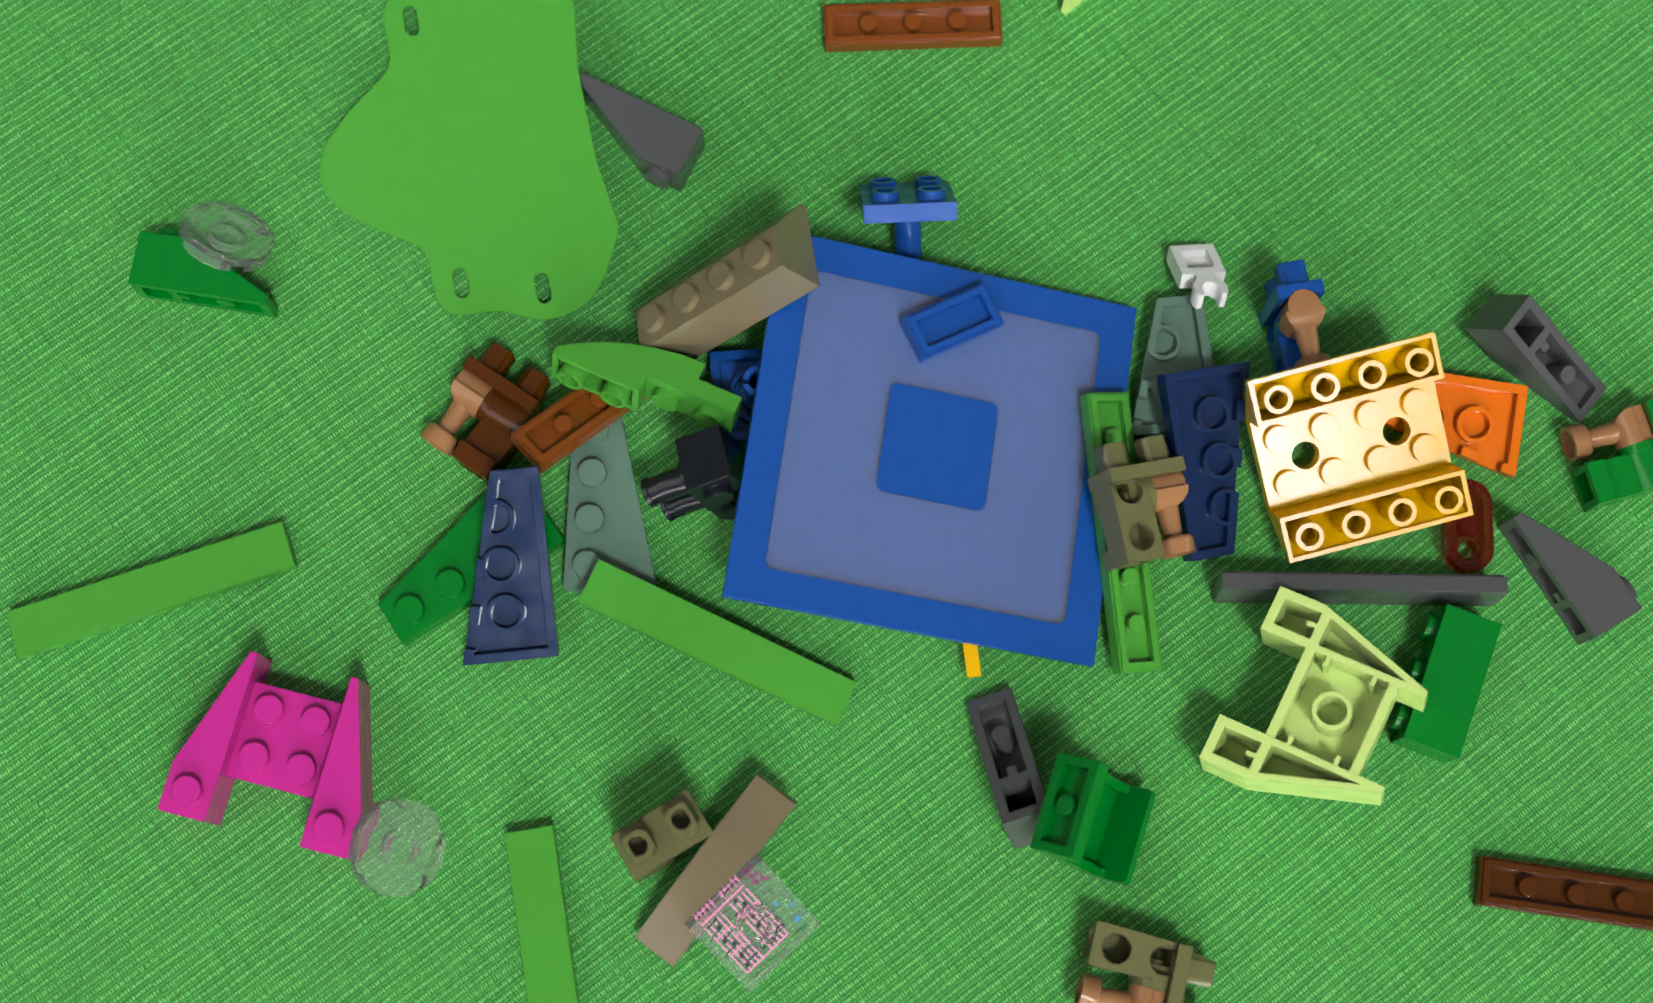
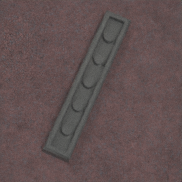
M1223 571L1213 585V602L1273 603L1280 586L1323 604L1494 606L1509 591L1507 577H1504V575Z

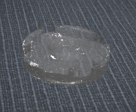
M218 201L200 202L189 207L183 214L178 229L179 236L183 237L182 245L190 255L201 263L222 271H231L232 267L235 266L244 267L243 272H250L265 266L271 257L275 244L273 232L264 220L242 207Z
M391 798L379 801L365 811L353 829L349 845L351 867L360 883L375 894L397 898L409 896L410 893L423 889L430 884L442 866L446 848L445 836L440 833V827L437 823L440 821L435 812L422 802L404 798Z

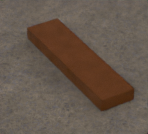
M1486 856L1476 857L1473 905L1653 931V881Z

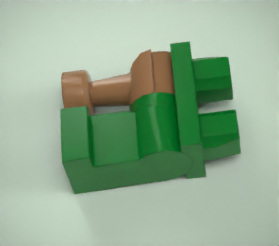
M1653 400L1630 406L1611 418L1609 422L1587 429L1581 423L1561 428V447L1570 462L1588 459L1592 455L1593 448L1613 445L1617 457L1606 460L1603 458L1585 463L1570 474L1584 513L1653 492Z

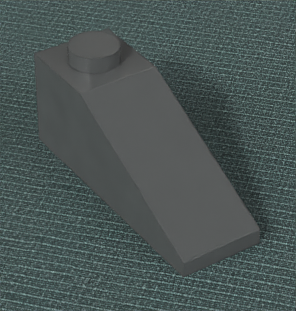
M581 73L580 80L584 101L637 169L643 174V177L658 188L667 189L670 186L681 192L705 148L703 129L585 73Z
M1491 294L1465 328L1493 361L1574 422H1581L1606 389L1530 295Z
M1523 513L1517 514L1498 526L1578 645L1600 636L1642 609L1636 600L1637 594L1633 585L1625 577L1619 576L1615 568Z
M1010 687L968 701L966 705L1003 827L1014 850L1031 844L1047 790L1015 696Z

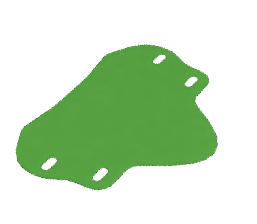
M388 0L383 13L390 55L388 68L380 80L346 114L326 143L320 159L319 179L327 197L342 212L359 222L420 247L429 261L436 300L442 309L449 314L466 316L486 312H505L534 320H550L579 310L592 300L605 279L619 231L618 220L597 163L581 86L577 58L575 4L573 0ZM408 6L414 7L417 12L419 32L414 36L407 34L403 11ZM458 267L465 269L467 274L469 294L465 298L458 297L455 291L453 271ZM539 273L546 274L549 280L551 299L547 303H541L537 298L534 278Z

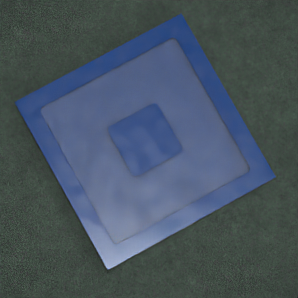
M811 236L820 286L767 317L721 598L1093 667L1103 589L1092 498L1087 481L1089 473L1079 396L1085 393L1127 392L1137 308ZM984 282L1005 324L993 332L923 363H919L899 321L907 315Z

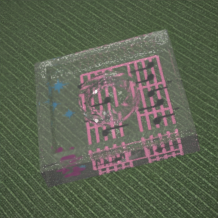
M756 854L685 922V925L751 993L821 923L763 859Z

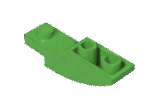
M582 342L559 345L555 347L552 353V376L556 377L560 383L574 390L585 389L600 396L604 402L615 408L626 407L638 412L646 397L663 410L670 412L677 410L695 418L705 428L719 424L731 434L737 422L742 397L703 381L706 363L655 347L617 342Z

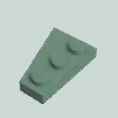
M1191 295L1157 298L1154 302L1132 417L1134 440L1161 434L1165 436L1157 375L1214 367L1204 303L1201 309L1194 308L1190 303Z

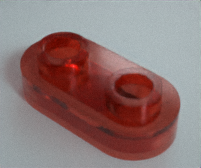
M1472 479L1466 480L1474 515L1440 524L1443 560L1450 569L1460 574H1472L1483 569L1490 563L1494 554L1491 495L1483 484ZM1459 544L1466 545L1470 549V559L1463 558L1459 554Z

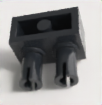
M715 424L675 439L679 457L678 467L649 478L641 479V490L647 504L651 508L660 504L663 514L670 522L703 508L713 512L721 520H734L745 448L722 426Z

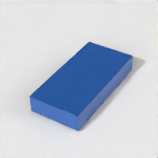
M984 282L907 315L899 321L919 363H923L993 332L1005 324Z

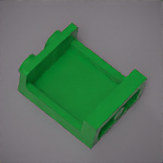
M1058 752L1030 848L1089 876L1129 885L1133 877L1156 794L1149 789L1128 785L1109 775L1110 766L1101 761Z

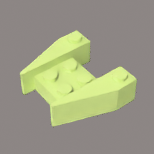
M1280 586L1260 628L1262 644L1295 657L1300 661L1265 734L1219 714L1199 756L1202 769L1246 790L1381 806L1385 787L1361 776L1395 702L1398 701L1423 712L1426 706L1428 691L1327 605Z

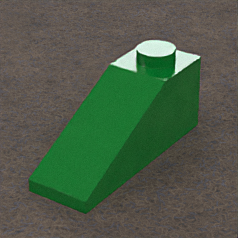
M159 228L157 233L140 230L128 283L143 298L277 318L278 308L267 294L190 241L182 232L168 228Z

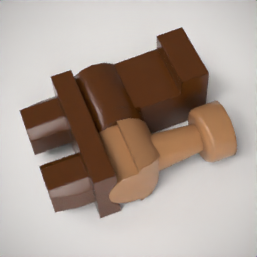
M495 342L481 354L478 360L471 355L462 365L464 369L454 378L451 384L453 401L440 423L429 422L419 434L422 439L448 457L452 455L459 465L487 484L490 471L492 469L506 468L517 453L518 448L511 442V433L544 411L541 402L551 386L550 380L545 375L530 366L516 385L505 379V375L516 359L509 351ZM471 416L479 423L465 441L461 440L459 443L454 435Z

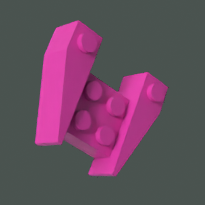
M251 651L172 761L157 810L221 826L235 779L314 799L299 847L359 862L373 817L370 686L357 678L351 677L344 702L341 704L267 685L265 683L272 661L259 653Z

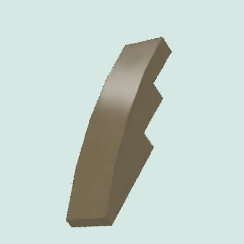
M758 773L714 829V833L708 837L636 934L635 938L674 967L703 929L699 922L743 878L798 802L762 774ZM708 916L705 918L708 922L711 920ZM704 920L701 922L704 926L707 924Z

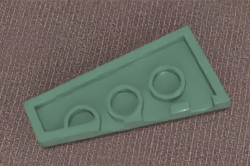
M622 417L574 450L570 456L563 590L565 592L582 593L598 559L657 586Z

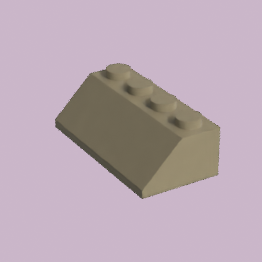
M802 204L797 205L662 288L636 310L639 344L696 359L819 287L807 208Z

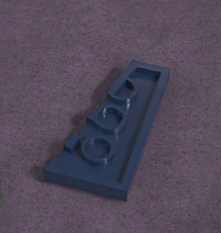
M1250 361L1157 375L1166 443L1170 457L1183 456L1186 470L1181 472L1186 484H1188V493L1185 499L1178 505L1182 533H1189L1193 536L1197 551L1184 555V561L1192 562L1234 554L1239 501V493L1235 491L1237 468H1241L1243 449L1238 448L1240 422L1245 421V401H1242L1244 378L1249 376Z
M540 465L492 469L489 473L481 530L479 558L477 559L476 579L470 609L463 666L559 656L560 653Z

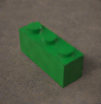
M1446 604L1435 610L1433 614L1428 613L1425 616L1418 634V639L1423 641L1419 657L1411 659L1406 673L1428 691L1424 711L1421 712L1400 702L1396 704L1389 722V727L1395 729L1390 743L1442 763L1460 758L1502 624L1450 604Z

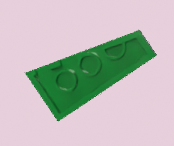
M487 493L378 604L403 645L408 646L472 605ZM545 512L550 555L564 546L565 541Z

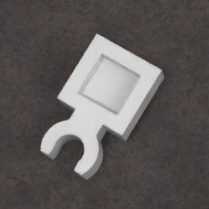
M1213 243L1169 246L1166 261L1178 288H1192L1190 296L1192 306L1196 309H1201L1204 296H1209L1216 300L1218 307H1224L1228 295V286L1224 282L1226 270Z

